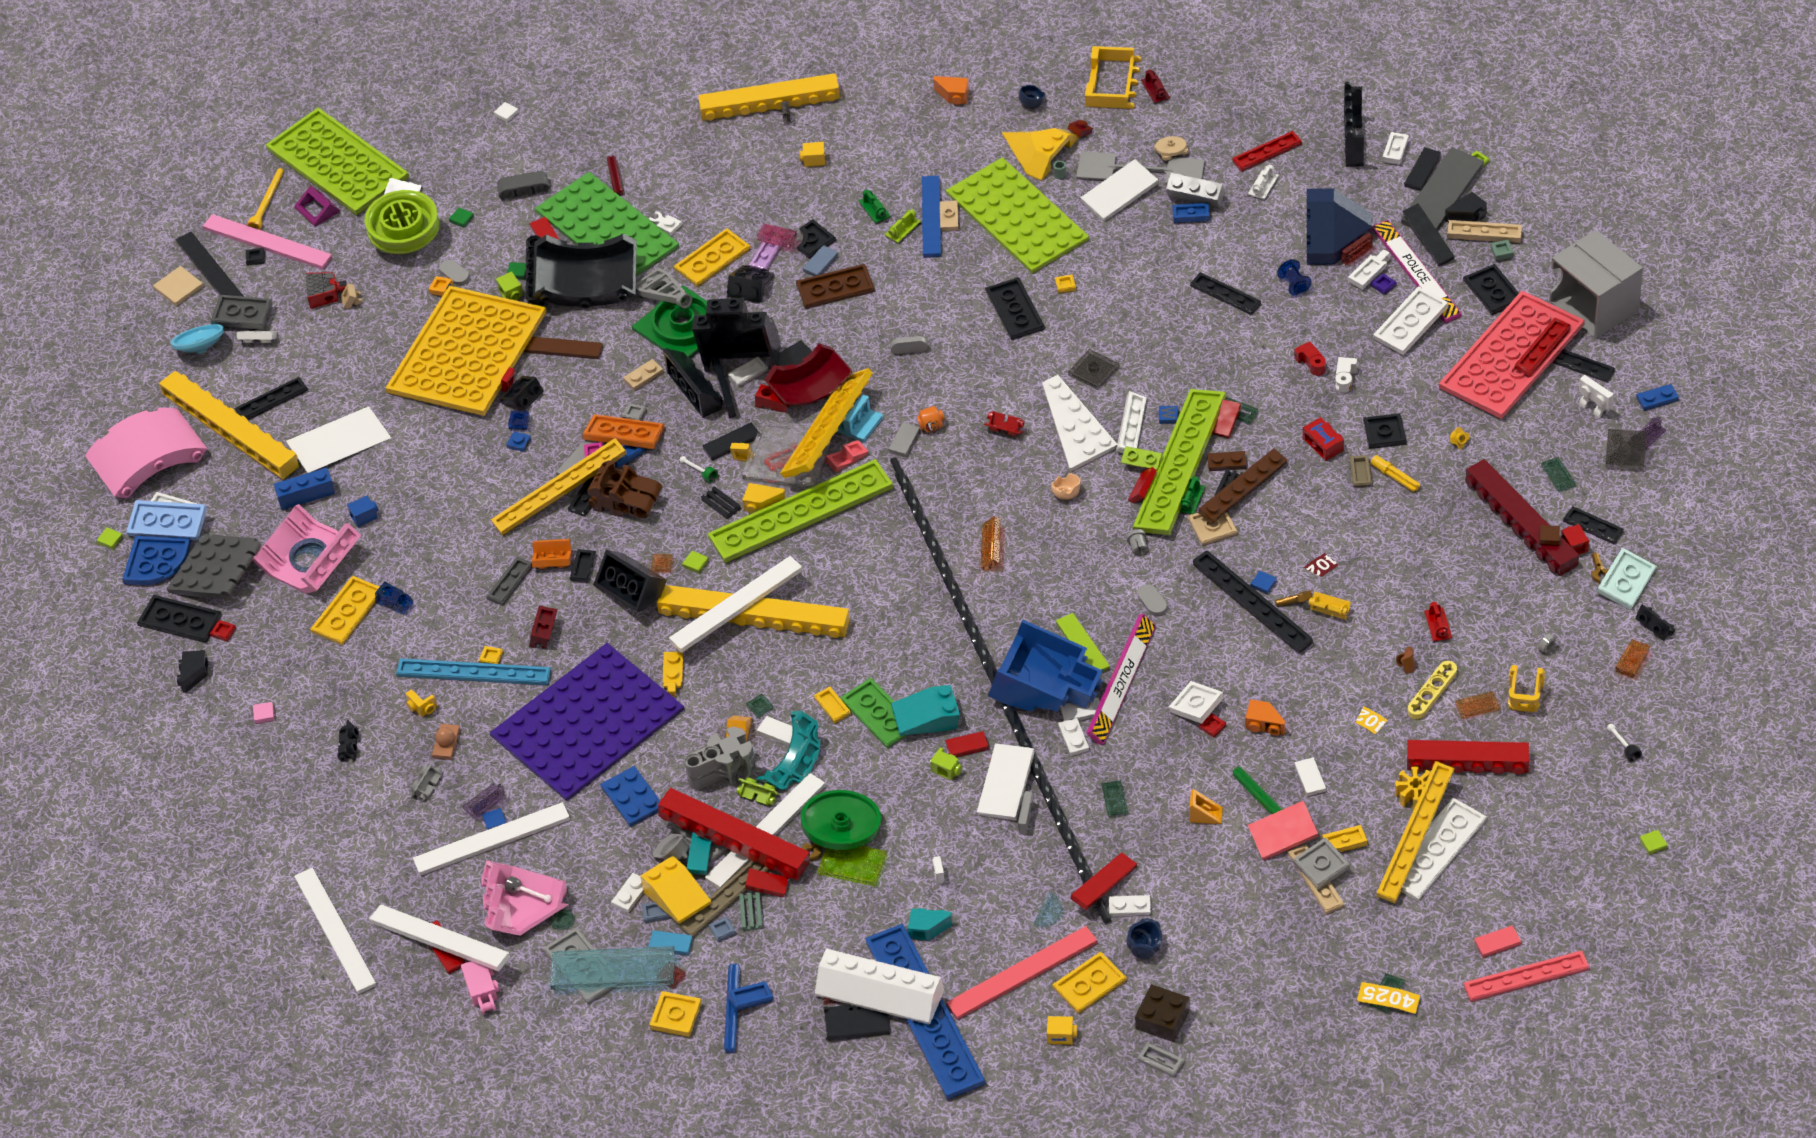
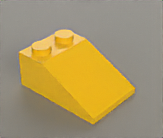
M671 856L640 876L644 894L679 924L712 904L709 897L687 868L674 856Z

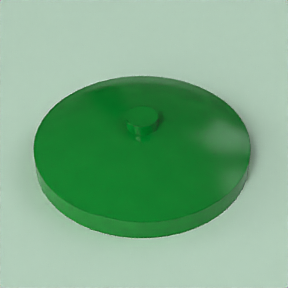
M832 790L820 793L812 797L801 811V828L803 833L815 844L829 849L848 850L861 847L872 841L877 836L881 827V813L878 806L867 796L854 791Z

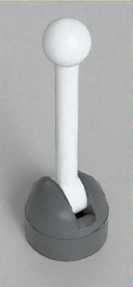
M510 876L506 882L505 891L510 893H518L522 890L544 899L547 903L552 900L550 895H543L522 887V882L514 876Z

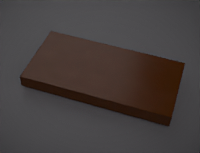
M866 264L796 281V286L805 309L875 292Z

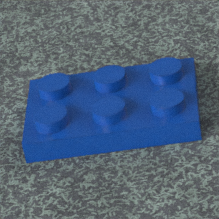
M635 766L600 784L604 793L630 827L658 812L660 799Z

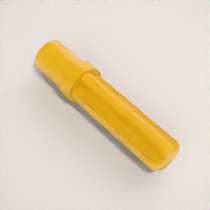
M1378 455L1372 458L1370 464L1384 475H1388L1412 492L1419 489L1420 483L1394 467L1389 461H1385Z

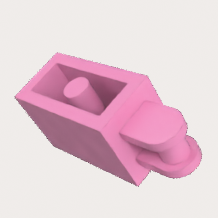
M472 961L461 964L463 976L474 1007L479 1005L482 1015L492 1009L495 1011L494 1000H497L496 992H499L497 981H492L491 976H494L493 970Z

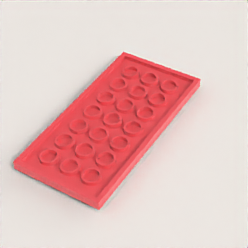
M1521 291L1440 381L1439 389L1502 419L1585 325V320ZM1554 318L1571 325L1569 332L1531 376L1515 369L1516 362Z

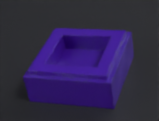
M1384 273L1371 282V287L1383 295L1397 286V282Z

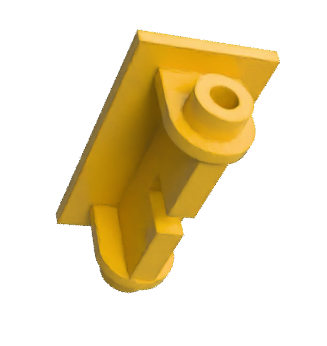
M1314 591L1313 598H1310L1308 605H1311V610L1346 620L1351 602Z

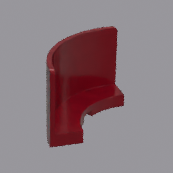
M818 343L816 348L802 359L803 362L796 366L794 364L786 366L773 365L764 381L784 404L801 406L817 402L832 394L850 377L852 369L832 347Z

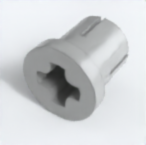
M1141 529L1133 530L1126 536L1135 555L1140 554L1141 551L1145 553L1148 550L1145 542L1146 535Z

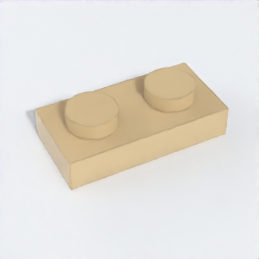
M651 359L624 376L623 381L635 391L664 373L662 367Z

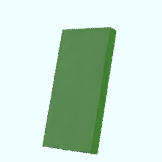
M869 678L840 697L847 708L886 748L891 747L907 736L899 735L891 708V703L895 701L872 678Z

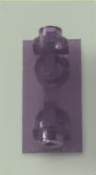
M1653 417L1651 421L1628 441V444L1644 452L1666 431L1661 426L1662 419L1660 417Z

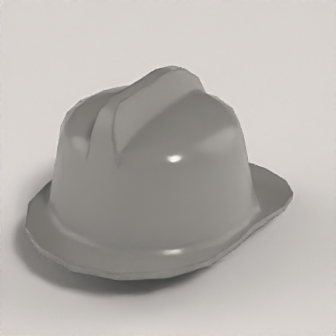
M671 834L664 838L654 850L653 857L666 860L674 856L678 861L687 860L686 852L689 846L684 840L683 834Z

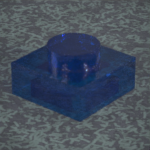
M511 411L508 422L509 429L527 430L530 418L529 411Z

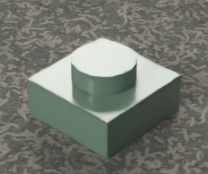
M1509 240L1491 243V251L1495 261L1513 258L1514 252Z

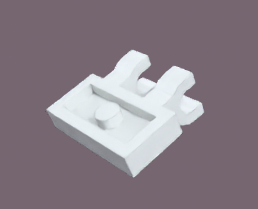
M1586 375L1580 378L1579 392L1583 396L1579 401V405L1585 409L1589 401H1594L1597 406L1593 415L1600 418L1603 411L1607 412L1613 407L1614 394Z

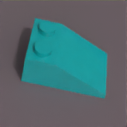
M951 685L933 686L891 703L900 736L950 731L958 727L960 713Z

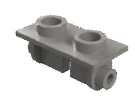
M433 760L429 766L425 765L419 774L422 776L420 781L415 780L410 789L413 791L411 798L416 795L419 801L424 802L425 799L429 798L434 788L428 783L435 786L442 776V769L432 766Z

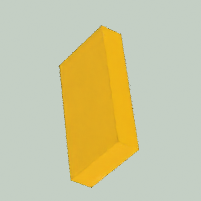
M831 687L814 695V699L834 724L851 715V711Z

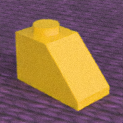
M749 483L742 499L744 511L752 514L786 499L785 489Z

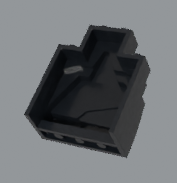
M744 298L709 299L707 301L706 315L694 316L692 331L705 372H709L711 355L717 354L719 359L770 357L772 366H778L781 340L772 317L769 318L767 312H748Z

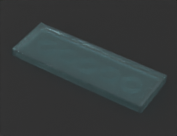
M675 947L552 951L551 989L672 985L674 984Z

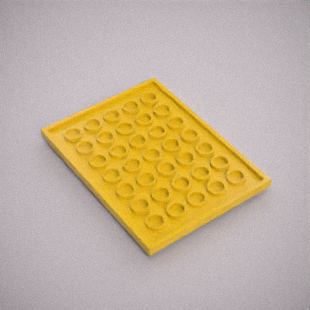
M448 286L386 386V392L485 416L502 388V377L508 367L514 368L546 315V307Z

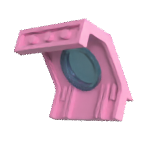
M298 504L261 547L252 561L264 571V574L307 594L320 588L361 535L349 523H345L339 531L316 521ZM300 554H312L317 557L310 567H301L294 562L295 558Z

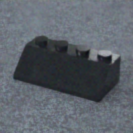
M668 348L663 349L667 374L701 417L705 418L721 410L722 396L719 392H715L712 383L705 379L701 369L696 368L693 359L688 358L684 352Z
M606 550L593 585L640 613L661 598L667 579L624 553Z

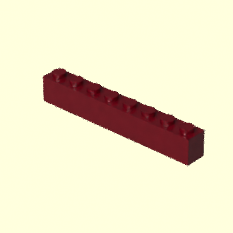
M1485 459L1466 469V484L1477 491L1480 499H1485L1488 502L1490 509L1496 511L1500 515L1501 520L1512 527L1515 535H1520L1523 538L1525 545L1528 548L1531 547L1537 557L1547 563L1550 571L1556 572L1561 576L1578 566L1579 554L1561 536L1559 545L1540 544V525L1549 524Z

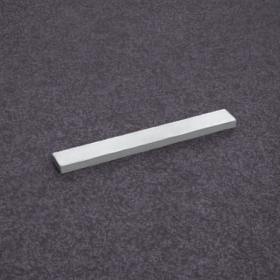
M791 556L787 557L669 637L670 643L681 653L802 572V566Z
M811 773L808 774L756 827L776 836L803 809L804 805L826 786L825 782ZM731 851L705 877V880L719 889L751 860Z
M562 802L413 857V860L421 876L570 821V817Z
M310 868L295 875L297 884L357 994L359 995L376 987L375 980L314 869Z
M380 905L369 918L370 922L374 925L496 971H500L510 958L509 952L384 905Z

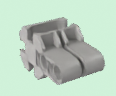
M733 726L727 728L726 731L729 737L722 740L715 733L710 736L707 747L690 753L685 757L684 762L688 784L692 789L699 790L716 782L732 786L737 784L733 776L740 773L744 775L745 779L753 776L756 770L753 746L750 741L746 742V734L743 729Z

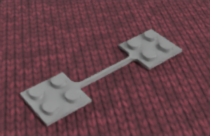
M1081 151L1076 178L1106 180L1113 175L1116 169H1122L1126 165L1115 164V153ZM1172 157L1168 161L1166 168L1143 167L1148 171L1164 172L1166 174L1165 184H1168L1171 173L1202 179L1205 159Z

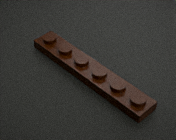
M1273 448L1202 505L1198 513L1209 523L1213 524L1287 463L1288 459Z

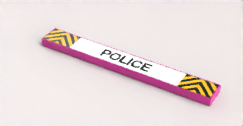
M1386 220L1372 226L1374 233L1416 287L1419 286L1448 302V308L1440 315L1441 319L1447 323L1460 318V310L1391 222Z
M1145 614L1138 615L1086 732L1099 745L1104 744L1156 627Z

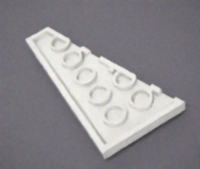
M1059 375L1042 382L1070 472L1117 449V443Z

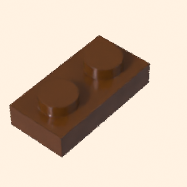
M1245 451L1207 453L1209 471L1226 470V468L1230 470L1247 469Z

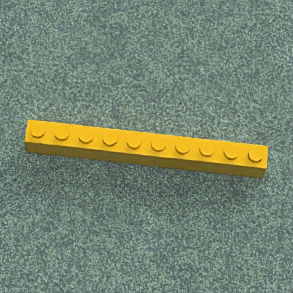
M174 371L159 383L161 392L165 397L282 480L299 468L298 456L293 450L285 448L280 441H275L270 434L264 433L257 425L251 424L244 416L238 415L233 408L225 406L220 399H215L210 392L202 390L197 383H192L184 374L181 375Z
M665 585L661 598L657 600L658 613L665 616L677 615L682 618H699L733 594ZM762 598L728 622L736 623L740 626L746 624L754 625L757 628L769 627L778 631L784 629L792 630L795 633L807 632L816 636L822 634L838 638L845 637L850 622L848 608Z

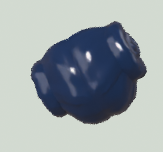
M1145 918L1130 927L1126 944L1134 956L1141 959H1149L1160 949L1163 938L1160 923L1156 920Z

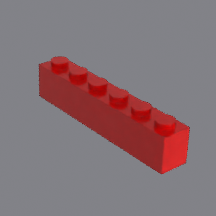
M1407 740V770H1411V767H1418V772L1432 770L1436 761L1454 768L1455 773L1463 771H1473L1474 773L1493 772L1495 774L1503 772H1513L1515 774L1528 773L1529 742Z

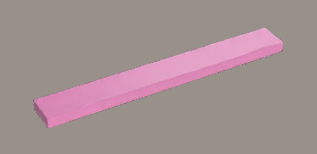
M213 214L203 225V229L257 248H264L266 251L322 270L332 259V254Z

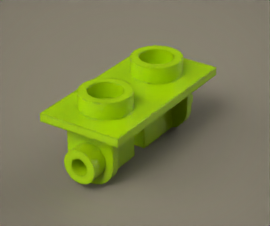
M907 210L900 220L889 227L884 236L899 243L921 222L915 218V210Z
M1125 446L1121 463L1148 469L1153 467L1157 470L1162 453Z
M746 778V780L738 779L742 783V786H738L736 791L740 797L753 801L755 794H758L755 801L769 806L775 803L776 798H774V795H780L772 785L764 783V786L758 785L757 781L751 778Z

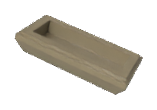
M1369 455L1350 456L1353 487L1371 486Z

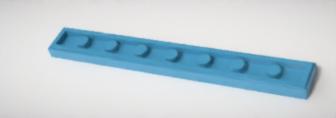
M400 658L396 676L548 685L551 667Z

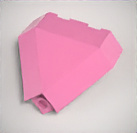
M486 860L481 878V884L486 889V894L483 895L484 910L488 911V917L485 918L486 927L520 936L569 905L562 902L567 892L566 881L515 866ZM510 876H514L522 882V887L543 895H550L552 900L547 903L544 899L522 890L518 893H510L505 891L506 882Z

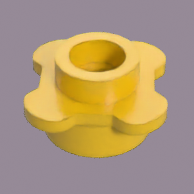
M1457 427L1450 435V443L1457 445L1458 449H1462L1465 447L1464 444L1467 440H1469L1470 434L1465 433L1461 427Z

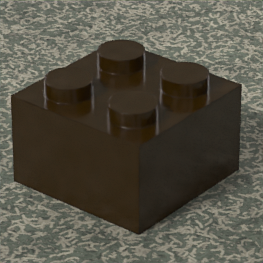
M1151 984L1135 1015V1029L1174 1042L1190 1011V997Z

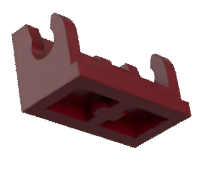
M538 606L529 647L535 648L537 643H541L542 648L546 649L558 609Z

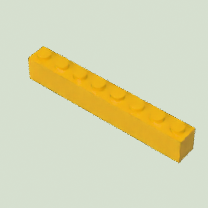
M834 73L701 94L698 97L702 121H711L716 118H730L735 115H747L754 112H765L773 109L781 110L786 107H799L805 104L834 101L840 99L837 76Z

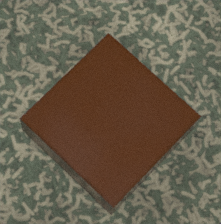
M1540 525V544L1559 545L1560 526Z

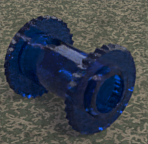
M1296 259L1285 261L1277 270V276L1280 279L1286 278L1289 282L1288 291L1293 296L1308 291L1312 284L1309 276H1302L1300 274V263Z

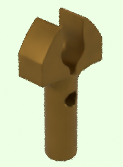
M1595 552L1591 556L1596 570L1591 571V577L1593 581L1600 584V573L1605 576L1609 569L1603 568L1599 553Z
M1307 590L1292 596L1276 599L1275 604L1277 607L1295 602L1307 601L1313 597L1311 590Z
M807 842L802 846V849L807 851L814 850L810 855V861L817 860L822 856L820 851L822 846L815 843L808 844Z

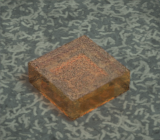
M653 554L651 570L654 572L670 573L673 555Z

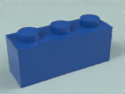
M328 468L273 484L281 510L335 494Z

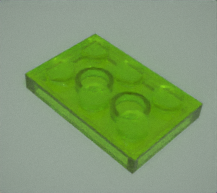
M865 846L848 850L826 848L817 873L822 876L876 887L887 857V851Z

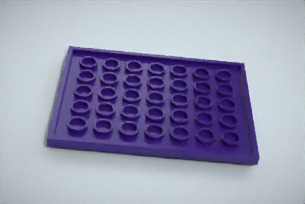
M606 643L490 732V736L564 800L568 801L682 712L684 706L611 645Z

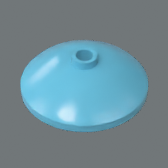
M219 324L199 326L177 335L170 343L172 348L178 351L201 354L206 352L207 348L213 346L221 338L224 329Z

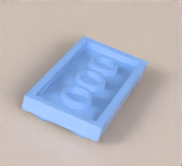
M135 500L126 533L128 536L190 538V540L198 541L207 507L205 504Z

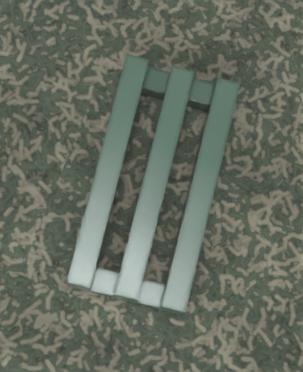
M755 892V895L747 893V896L739 894L742 931L763 929L760 893ZM753 899H756L758 925H754ZM744 900H748L749 926H746Z

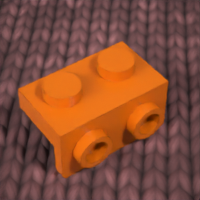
M570 539L533 541L532 568L545 569L552 566L564 568L571 564L572 550Z

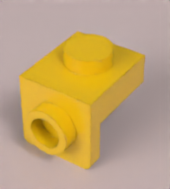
M412 689L405 693L407 707L411 712L416 711L421 717L433 713L435 708H437L433 695L422 700Z

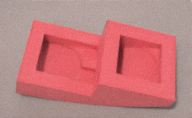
M857 440L843 445L842 451L827 455L825 462L836 473L868 455V450Z

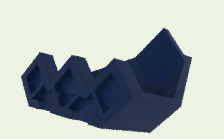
M1334 188L1307 189V265H1334L1372 238L1371 212Z

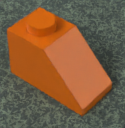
M933 77L934 90L948 103L955 105L966 104L969 93L968 78Z

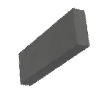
M516 557L486 596L487 600L503 606L531 570L532 562Z

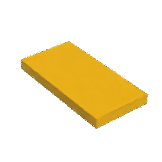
M726 228L673 267L675 271L696 287H699L749 251L751 246Z
M352 576L311 627V632L343 645L384 593V588Z

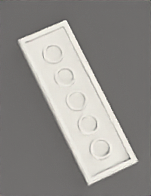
M1452 798L1430 824L1401 892L1419 901L1484 824L1487 816Z

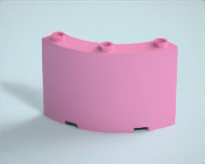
M157 408V411L148 412L146 410L134 414L108 430L109 433L102 440L99 438L91 446L85 457L114 497L127 499L131 497L145 480L160 470L176 464L199 462L205 454L207 447L177 408Z

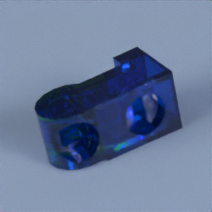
M385 581L375 592L376 604L385 605L402 615L413 604V599L408 594Z

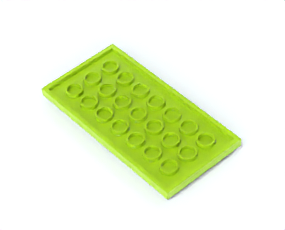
M319 107L266 144V149L356 216L368 208L376 199L384 195L390 178L401 181L409 178V173Z
M1003 157L946 189V194L953 201H958V205L1032 274L1089 240L1088 234Z

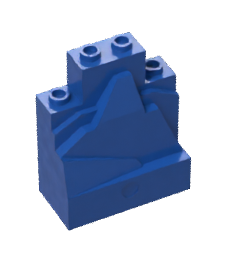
M1022 620L1017 635L1000 669L996 673L988 697L1006 705L1031 712L1036 708H1042L1044 710L1051 709L1058 713L1060 707H1065L1067 701L1086 709L1088 703H1093L1097 692L1094 690H1099L1103 679L1100 676L1103 670L1085 663L1087 660V656H1085L1086 647Z

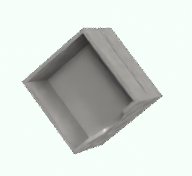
M1597 230L1592 231L1552 257L1551 267L1553 269L1560 268L1561 277L1550 291L1549 301L1556 307L1584 319L1585 325L1582 328L1595 339L1639 311L1643 267Z

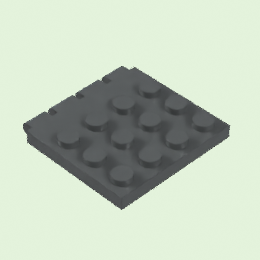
M202 534L167 587V591L175 595L218 599L230 596L236 584L243 576L244 570L248 568L254 558L253 556L257 554L262 544L256 538Z

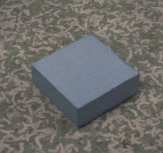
M728 917L709 924V928L717 942L736 934Z

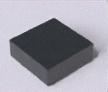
M264 248L247 249L246 265L264 264Z

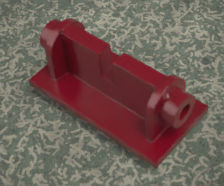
M1147 70L1145 78L1141 79V82L1153 103L1170 99L1159 77L1153 70Z

